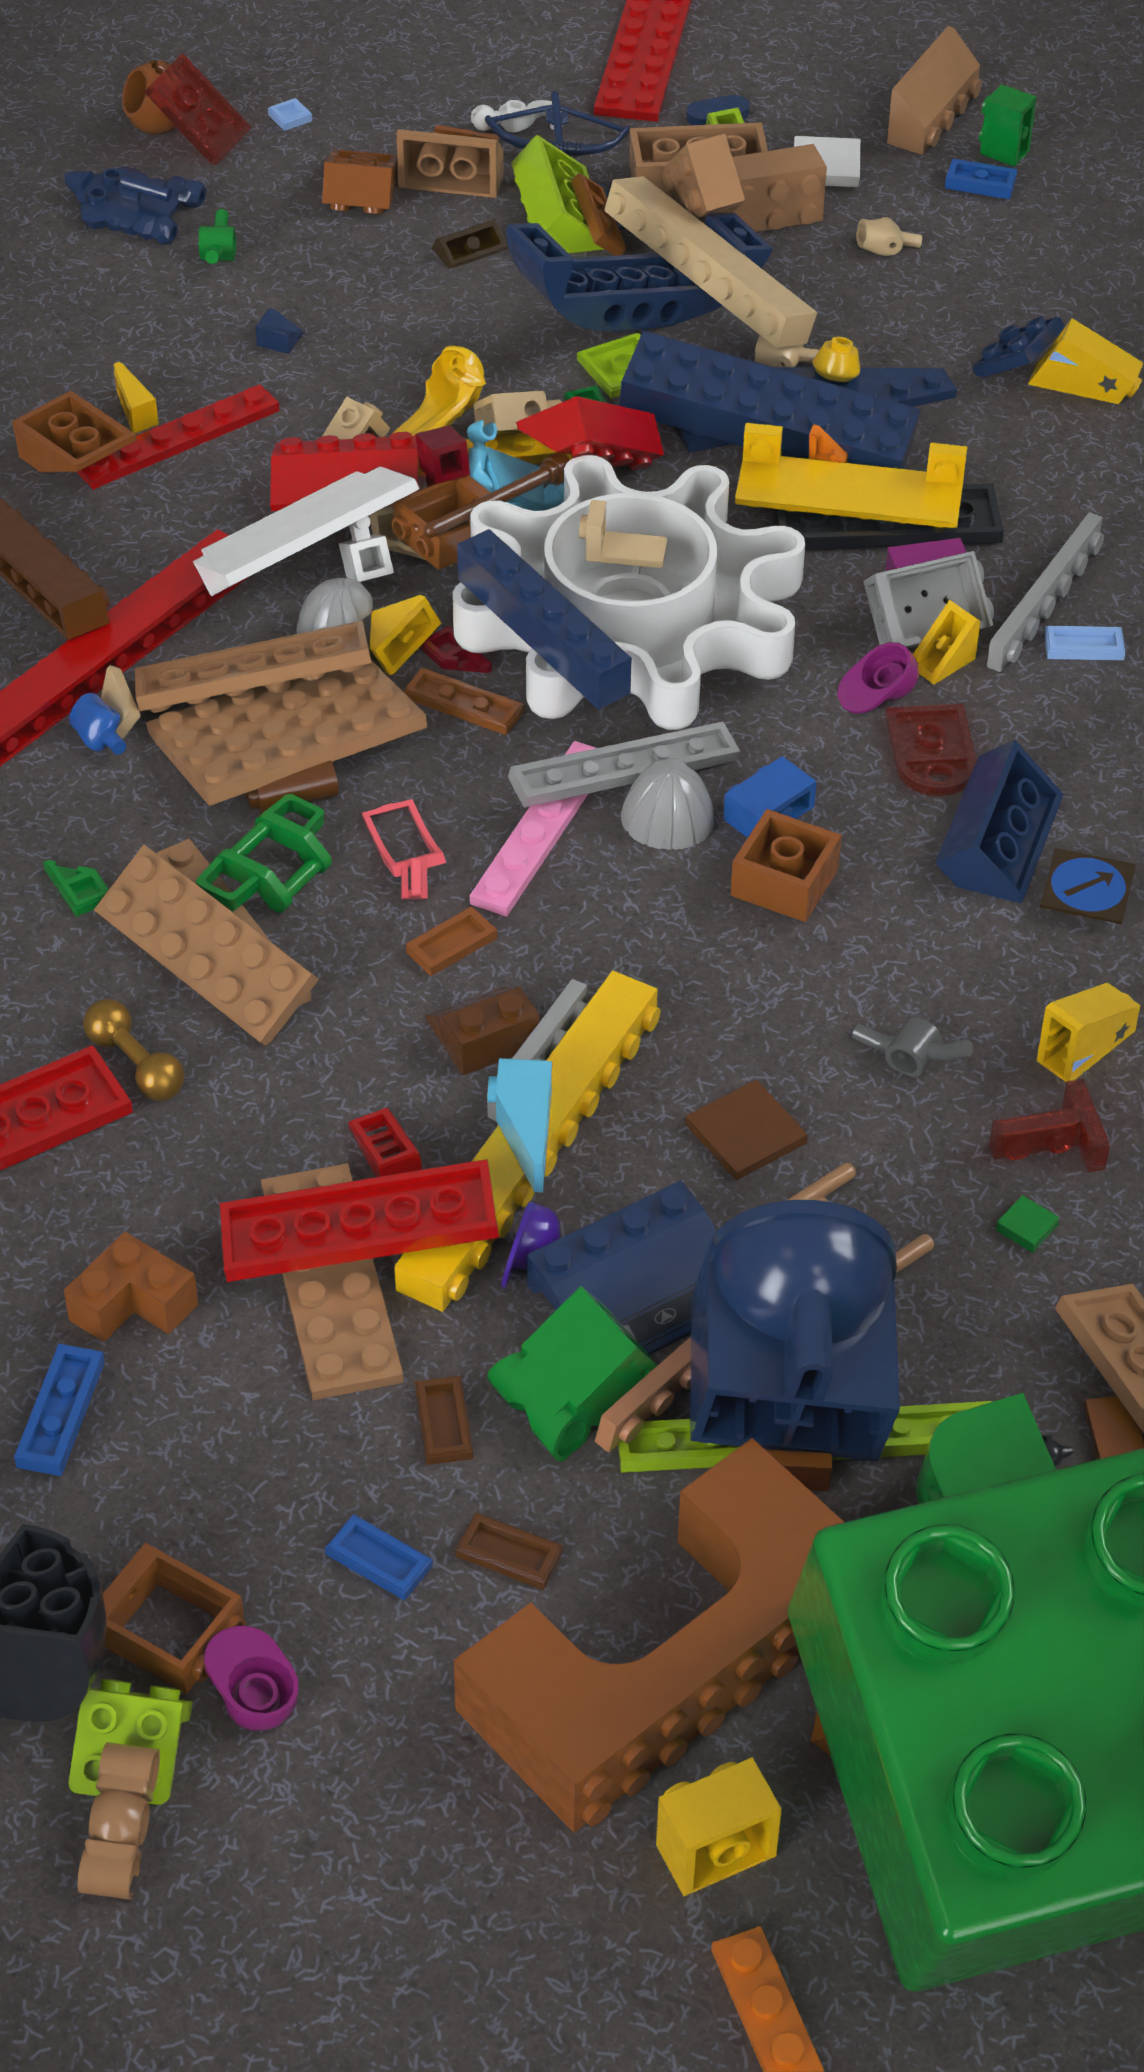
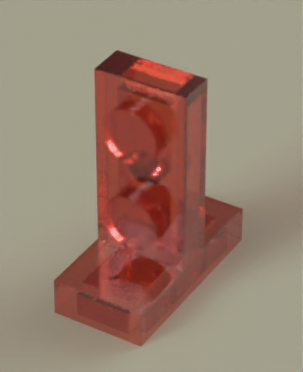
M1084 1079L1066 1081L1062 1103L1063 1110L992 1121L989 1149L993 1159L1007 1157L1010 1160H1020L1031 1153L1043 1151L1063 1153L1071 1147L1078 1146L1088 1173L1105 1170L1110 1143Z

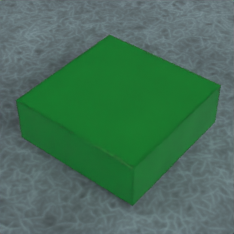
M1022 1195L998 1220L996 1231L1033 1253L1058 1226L1059 1217Z

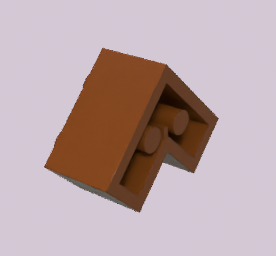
M126 1231L64 1289L69 1321L102 1342H105L133 1313L170 1334L199 1305L195 1274Z

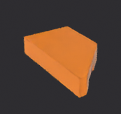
M813 424L809 433V459L847 463L848 453L819 425Z

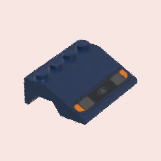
M680 1180L527 1254V1286L533 1294L542 1292L555 1310L582 1286L609 1309L650 1355L691 1334V1298L707 1248L716 1233V1229L706 1210Z

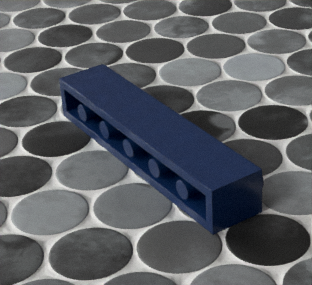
M487 529L457 544L458 580L599 710L631 694L632 658L494 532Z

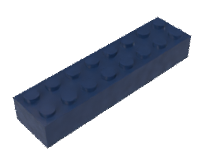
M647 331L642 332L623 376L619 406L653 413L656 422L739 446H743L746 423L783 427L781 456L809 459V433L813 424L819 425L848 453L847 463L903 469L914 441L921 410Z

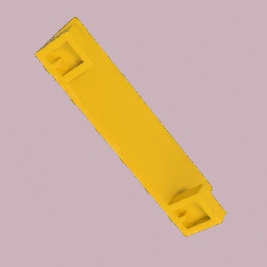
M746 423L743 460L735 495V503L737 505L782 509L792 512L818 513L828 516L855 517L864 520L891 521L900 524L928 525L937 528H957L967 446L930 443L927 472L781 456L783 427Z

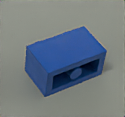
M782 756L771 764L761 767L756 774L742 783L732 786L725 793L723 820L748 838L766 809L797 819L814 807L816 780Z

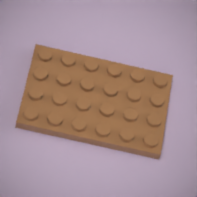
M372 660L371 663L364 664L361 669L356 671L344 672L340 669L326 672L324 676L314 680H305L303 678L288 680L284 685L276 688L254 687L238 696L223 695L177 712H166L159 718L146 722L148 733L154 742L209 806L253 791L331 760L333 762L427 728L426 714Z

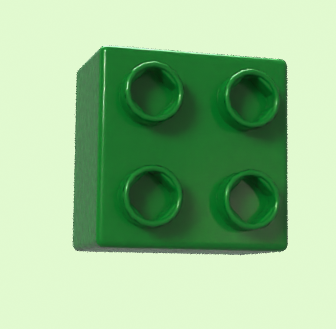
M1144 1448L828 1526L819 1530L814 1536L787 1608L788 1617L901 1984L907 1990L913 1992L923 1991L1143 1931Z

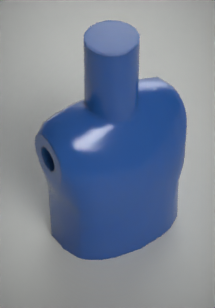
M87 693L81 696L71 710L69 724L77 731L86 746L97 752L104 750L108 746L114 754L118 755L126 750L127 745L125 741L116 733L120 722L119 712L108 706L97 694Z

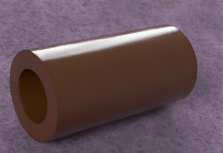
M331 760L245 793L250 809L258 808L260 814H262L286 794H293L309 803L337 796L339 794V787Z

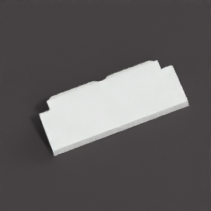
M381 466L366 474L356 471L201 549L204 556L194 560L193 563L210 595L213 596L354 522L393 504L420 488L414 478Z

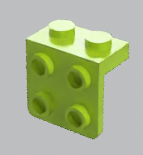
M101 1679L100 1687H91L80 1704L68 1782L69 1788L78 1794L92 1796L100 1794L96 1784L98 1781L100 1759L106 1742L159 1749L160 1764L157 1783L153 1792V1800L148 1803L155 1805L164 1804L171 1795L181 1723L190 1720L193 1700L179 1699L180 1689L150 1686L149 1694L130 1692L131 1682Z

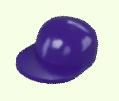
M528 1202L501 1283L502 1289L507 1288L514 1269L527 1270V1254L560 1239V1222L556 1213L550 1208L534 1202Z

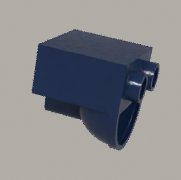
M786 1200L746 1210L731 1218L716 1231L707 1248L691 1298L690 1441L741 1446L753 1438L764 1449L830 1453L832 1457L878 1462L900 1411L894 1283L897 1272L896 1248L892 1237L878 1221L857 1209L838 1203L820 1200Z

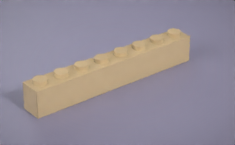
M644 176L615 179L612 181L604 210L606 213L775 348L807 344L817 315L813 308Z

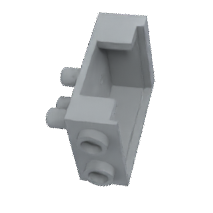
M971 551L876 573L864 580L879 644L897 642L907 648L919 646L949 600L955 602L980 620L979 632L993 626L994 608L990 598L986 597L982 583L984 581V569L981 562L976 560L975 552Z

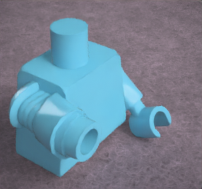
M480 420L468 427V438L474 443L473 448H469L468 452L470 477L488 491L493 492L539 470L537 465L485 446V442L493 440L497 435L495 423L492 422L483 427V420ZM564 483L560 485L551 484L545 488L544 484L507 501V503L532 511H545L557 507L564 502Z

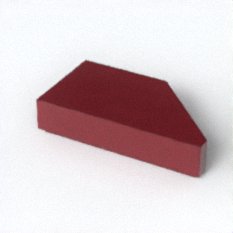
M451 626L430 635L419 647L441 669L480 673L492 671V663L481 653H473L461 648L455 640L454 629Z

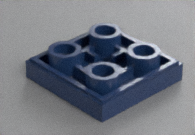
M1039 316L1029 321L1024 327L1018 328L1017 324L1006 327L998 334L1000 339L997 342L988 345L981 351L982 357L972 368L974 373L979 377H985L1031 363L1064 329L1065 325L1061 317L1045 320L1043 316Z

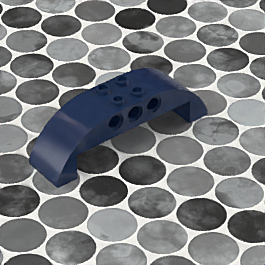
M736 213L707 215L706 226L760 268L763 267L770 257L773 248ZM538 223L508 224L506 231L508 248L512 260L520 273L562 316L582 328L596 331L622 332L623 330L632 329L648 330L650 328L670 327L714 311L722 306V304L658 253L572 258Z

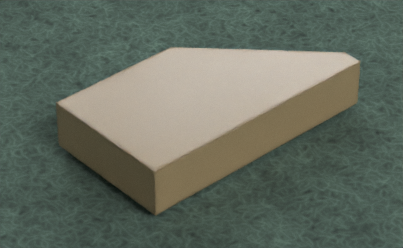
M109 665L106 669L101 699L108 706L119 712L120 722L116 733L124 739L141 715L121 669Z

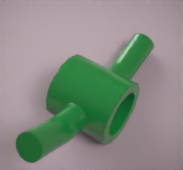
M224 209L216 211L214 226L199 227L200 260H206L209 264H215L218 261H235L236 230L235 226H228L229 213Z

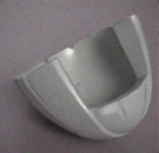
M333 578L318 584L309 593L302 605L297 622V634L361 621L371 614L373 608L372 596L361 582L353 579Z
M677 758L655 761L649 765L632 784L621 810L622 825L625 831H629V835L641 844H647L649 847L667 850L684 849L701 843L712 832L715 819L712 801L701 777L694 770L690 769L684 761Z

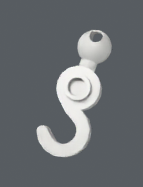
M510 100L506 104L501 105L499 111H494L488 105H479L472 110L471 122L477 130L487 131L491 129L485 122L487 115L494 117L551 105L552 101H533L526 107L525 103L521 101ZM546 112L498 121L496 123L500 124L508 132H519L530 127L536 118L546 116ZM550 124V128L553 129V130H554V125Z

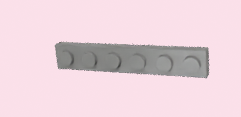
M1090 512L1087 514L990 640L988 668L1001 672L1008 662L1015 663L1017 661L1025 639L1031 641L1035 637L1041 618L1048 619L1051 616L1057 597H1065L1072 583V577L1074 575L1081 576L1086 568L1088 556L1090 554L1097 555L1104 541V534L1100 533L1103 517Z
M718 722L511 766L508 778L523 807H529L633 784L639 775L655 761L677 758L684 761L690 769L698 770L734 762L737 760L740 750L724 722Z

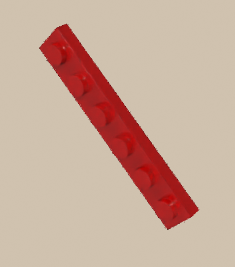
M259 384L136 435V441L77 473L92 489H96L279 412V402Z

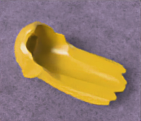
M462 346L445 347L441 355L433 363L432 374L425 382L426 395L421 406L393 433L409 432L413 436L416 433L448 426L456 418L461 417L464 412L470 410L473 407V403L477 402L483 385L486 384L483 365L478 356Z

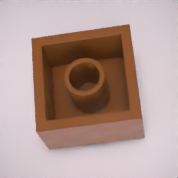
M766 809L733 860L730 896L806 922L839 869L842 835Z

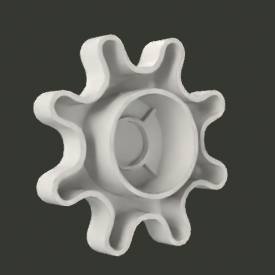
M582 455L571 459L564 468V502L559 506L545 511H532L503 501H487L473 508L470 514L471 537L487 529L494 532L632 658L631 693L642 700L650 718L659 727L667 730H680L691 725L699 711L700 676L703 673L715 669H731L758 679L770 680L785 674L792 663L795 618L789 610L772 602L791 597L800 588L803 580L804 537L799 531L786 526L743 530L727 524L729 478L724 471L717 467L709 465L691 467L667 489L645 492L633 490L622 485L607 460L598 456ZM591 500L607 501L606 531L666 537L667 547L663 567H641L585 561L586 539L579 538L581 515H588ZM462 583L455 587L453 591V629L455 640L461 648L473 653L512 649L528 652L526 657V698L531 711L542 718L548 719L561 718L571 712L584 696Z

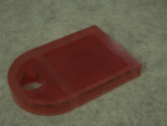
M964 704L886 708L885 719L897 773L902 782L912 790L929 796H949L965 790L977 759ZM942 774L947 776L949 780L937 782L932 780L930 776Z

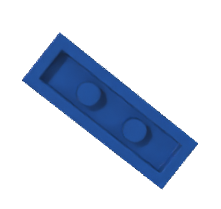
M58 1344L15 1453L16 1468L62 1476L105 1364L102 1351Z

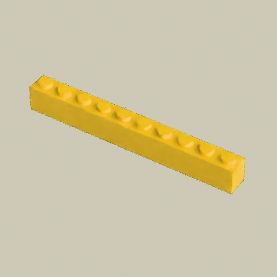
M612 970L546 1061H552V1095L545 1177H548L553 1171L560 1148L563 1145L569 1147L575 1140L579 1128L578 1123L583 1116L589 1118L595 1112L599 1103V1094L604 1087L610 1089L614 1086L620 1073L621 1063L625 1058L628 1060L634 1058L640 1046V1037L644 1031L651 1032L656 1027L661 1013V1009L657 1007V988ZM498 1125L471 1162L488 1159L499 1237L504 1238L512 1226L514 1213L519 1206L526 1207L528 1202L532 1200L535 1192ZM496 1238L404 1253L395 1264L396 1291L444 1312L452 1299L459 1301L463 1297L469 1283V1275L474 1268L482 1269L491 1254V1245Z

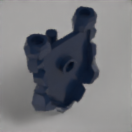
M125 166L108 168L102 173L97 174L91 171H69L64 174L65 185L76 195L77 200L82 205L80 206L81 219L87 226L93 229L107 226L113 231L122 230L123 233L132 236L137 234L145 240L154 238L161 245L171 244L177 236L178 225L171 217L182 204L186 207H200L205 200L207 192L206 187L200 181L185 180L180 176H173L169 180L150 179L145 173L140 172L136 168Z

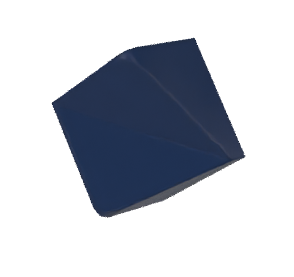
M268 308L255 326L257 346L287 354L291 352L303 335V330L272 308Z

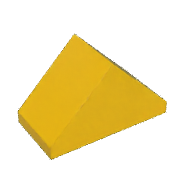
M418 595L371 612L370 650L383 670L389 675L394 674L441 625V621L426 597Z
M949 600L913 653L918 663L919 674L932 684H936L975 660L980 620L955 602Z

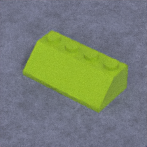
M536 134L511 162L515 174L514 180L522 196L520 199L528 215L527 221L529 223H538L568 254L605 250L594 243L571 184L572 179L578 173L589 178L586 166Z

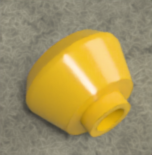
M833 337L832 340L826 341L813 358L816 372L826 379L848 382L860 374L858 350L853 346V342L847 338Z

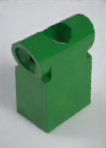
M580 1286L521 1345L520 1352L513 1353L493 1365L488 1371L487 1379L510 1407L521 1411L525 1410L534 1435L556 1461L564 1462L585 1443L591 1427L599 1425L602 1414L656 1368L658 1364L609 1309Z

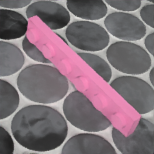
M574 741L565 755L596 748ZM588 794L530 806L470 894V904L507 917Z

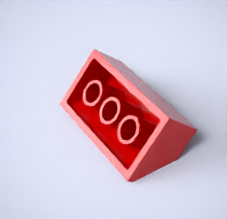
M576 396L516 422L518 430L556 452L572 455V458L582 455H593L607 460L615 467L624 465L629 466L631 470H641L651 466L652 460L664 456L655 415L649 412Z
M396 432L389 437H375L373 434L366 433L356 435L353 439H338L337 436L327 435L319 437L316 441H302L301 438L290 437L277 442L271 454V512L279 511L356 471L366 474L380 466L414 478L420 489L413 493L421 491L426 474L419 468L416 435L412 436L409 432Z

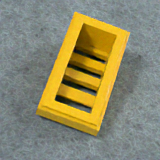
M115 363L116 392L131 431L136 434L158 425L155 397L123 363Z

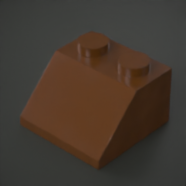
M500 987L426 1015V1020L464 1076L498 1063L499 1058L508 1059L514 1057L539 1024L540 1015L521 987Z

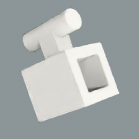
M369 516L349 525L352 540L339 543L347 578L359 582L394 573L386 536L370 535L368 528L370 525Z

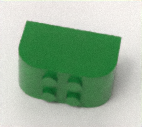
M1024 1393L957 1412L939 1424L933 1433L918 1474L916 1495L919 1504L1056 1470Z

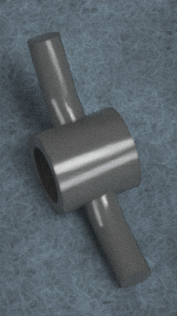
M921 1018L908 1019L896 1036L885 1035L862 1024H857L852 1034V1039L885 1052V1059L891 1068L913 1078L920 1076L932 1059L946 1061L969 1057L973 1054V1044L970 1040L943 1043L939 1030L932 1023Z

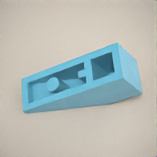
M499 1058L497 1076H489L488 1102L496 1103V1121L533 1191L543 1192L552 1095V1061Z

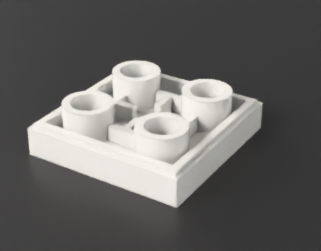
M795 136L794 147L808 144L815 145L827 166L825 186L859 187L860 139Z

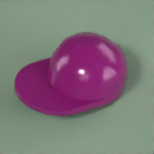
M888 642L878 645L857 662L840 681L837 696L842 707L851 713L861 714L875 709L885 700L903 698L917 684L919 678L918 663L910 650L900 643Z
M235 1626L220 1631L210 1640L205 1650L204 1666L211 1681L223 1697L228 1715L238 1726L250 1731H266L276 1728L291 1716L298 1699L299 1680L290 1662L267 1633L254 1627Z

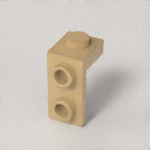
M346 397L322 436L333 435L337 436L338 439H353L354 436L365 434L367 431L377 437H384L389 432L390 427L381 418L383 413L377 407L368 402L361 404Z
M591 500L588 515H581L579 538L586 539L585 561L641 567H663L667 547L666 537L606 531L607 501Z

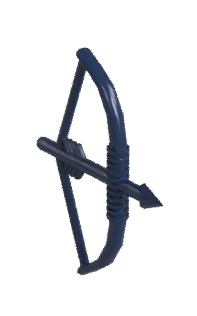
M557 91L551 93V105L494 117L490 115L485 117V122L503 141L517 148L524 149L531 140L518 138L504 131L496 122L546 112V122L554 125L555 141L551 140L549 143L571 156L573 154L575 156L601 153L612 149L624 139L630 130L628 125L623 127L560 105L559 93ZM568 114L620 131V133L614 139L601 144L566 143L563 141L562 125L568 123Z

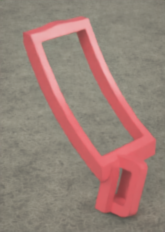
M413 800L386 804L377 809L363 812L361 815L383 862L394 877L401 876V899H427V868L444 864L446 860L442 850L437 846L424 825ZM408 807L431 853L396 863L380 839L371 817ZM408 869H411V889H410V890H409V885H408Z

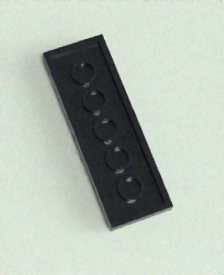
M993 483L963 484L957 528H937L928 525L900 524L891 521L864 520L855 517L828 516L818 513L774 509L777 526L791 527L799 531L804 537L805 549L901 546L961 538L963 544L1002 543L1004 535Z

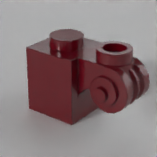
M448 425L415 434L419 468L426 474L427 488L435 484L470 476L467 441L453 427Z

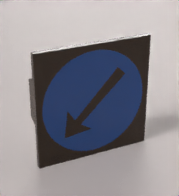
M1055 848L1040 908L1122 924L1136 864Z

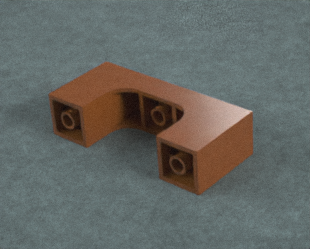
M751 1438L680 1491L677 1542L726 1588L728 1593L651 1653L639 1660L624 1664L603 1663L586 1656L532 1603H529L454 1659L455 1710L573 1833L586 1823L593 1827L609 1814L612 1803L624 1793L628 1796L637 1794L647 1784L650 1773L662 1763L666 1766L676 1763L686 1752L688 1743L700 1733L704 1737L714 1733L723 1723L725 1713L737 1704L740 1707L748 1706L759 1695L763 1683L772 1676L778 1679L783 1678L794 1668L800 1653L788 1617L787 1608L815 1534L825 1527L844 1523V1521L759 1443Z

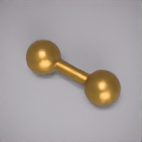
M103 999L93 1003L87 1009L83 1019V1027L87 1037L93 1043L102 1047L117 1045L138 1066L135 1079L138 1089L144 1096L155 1101H165L179 1093L184 1084L185 1077L181 1063L168 1053L156 1052L149 1054L130 1034L132 1027L131 1015L122 1003L112 999Z

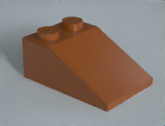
M334 149L324 162L322 203L330 204V209L349 211L350 206L364 207L363 212L382 214L384 209H390L398 170L397 154Z
M69 391L12 421L19 458L39 472H78L136 441L135 433L73 391Z

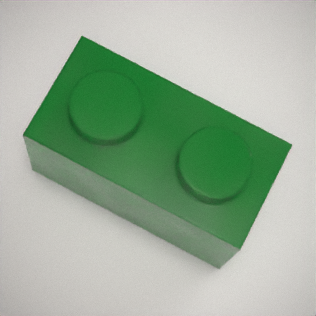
M1001 84L991 95L985 98L981 110L982 114H984V122L978 136V141L981 143L980 155L1012 166H1016L1030 151L1037 96Z

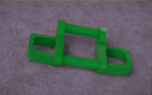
M286 794L256 818L255 826L231 849H224L215 857V860L196 879V884L230 911L238 909L258 892L270 909L283 913L292 904V898L318 872L324 873L332 865L329 853L314 836L324 824V810L293 794ZM288 812H294L309 821L303 827L283 816ZM266 837L298 852L299 857L304 862L283 884L271 869L246 857ZM221 873L242 883L234 892H225L211 884Z

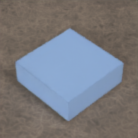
M296 98L268 108V116L284 131L312 121V113Z

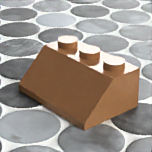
M397 130L398 188L497 198L504 175L503 148L498 140Z

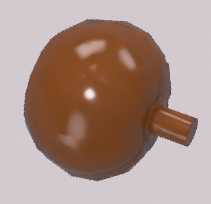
M151 60L136 67L128 75L122 93L123 110L134 127L149 135L164 134L177 128L181 124L185 113L194 115L198 109L197 102L188 99V82L173 64H169L164 60Z

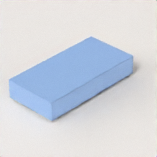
M1045 626L1044 635L1047 659L1124 660L1125 647L1122 627Z

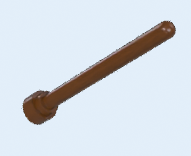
M559 452L546 457L539 470L427 523L424 526V534L429 538H433L469 521L473 508L487 501L507 502L544 483L549 485L564 483V468L570 459L564 453Z

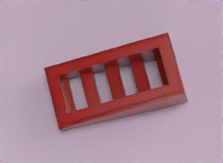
M389 1108L378 1110L348 1122L349 1129L375 1177L423 1170L418 1150ZM384 1126H387L388 1128L385 1131L379 1132L369 1137L366 1134V1132ZM390 1139H394V1140H392V1141H389V1142H387V1143L381 1144V1145H379V1146H376V1147L374 1146L375 1144H378V1143H381V1142H384V1141H387V1140H390ZM399 1151L401 1152V1153H398V1154H396V1155L390 1156V1157L385 1158V1159L382 1158V1157H384V1156H387V1155H390V1154H393V1153H396V1152H399Z

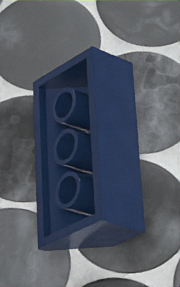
M1016 740L978 756L935 864L959 888L1022 903L1064 794Z

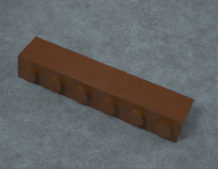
M0 499V576L68 640L109 624L107 607L110 606V601L104 587L101 585L97 586L84 569L80 570L75 566L71 558L67 554L63 555L51 539H46L41 535L34 524H29L18 509L14 510L3 499Z

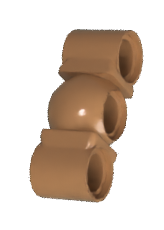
M106 1742L104 1745L96 1784L100 1794L95 1797L92 1804L88 1828L90 1839L85 1840V1849L79 1866V1893L127 1900L133 1899L134 1894L130 1893L133 1876H139L142 1852L138 1847L143 1844L148 1829L150 1813L148 1802L153 1800V1792L157 1783L160 1764L159 1749Z

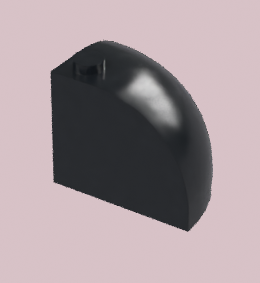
M27 1524L21 1525L0 1553V1717L22 1721L46 1722L63 1718L72 1713L80 1706L89 1692L100 1668L105 1649L107 1619L102 1589L94 1566L86 1553L81 1554L71 1546L70 1540L63 1535Z

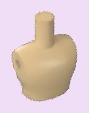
M883 217L875 220L861 219L857 228L856 240L858 246L877 255L891 256L897 254L903 246L920 248L922 235L903 232L892 219Z
M759 336L755 348V362L770 367H795L798 362L813 363V358L819 350L804 348V344L775 348L762 336Z

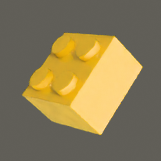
M753 1757L740 1763H724L717 1767L709 1776L693 1783L686 1781L677 1783L659 1797L656 1846L683 1896L776 1857L782 1808Z

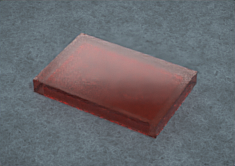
M183 53L144 91L152 102L211 164L217 165L252 128Z

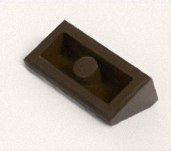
M496 219L437 238L431 249L452 269L508 250L509 248Z

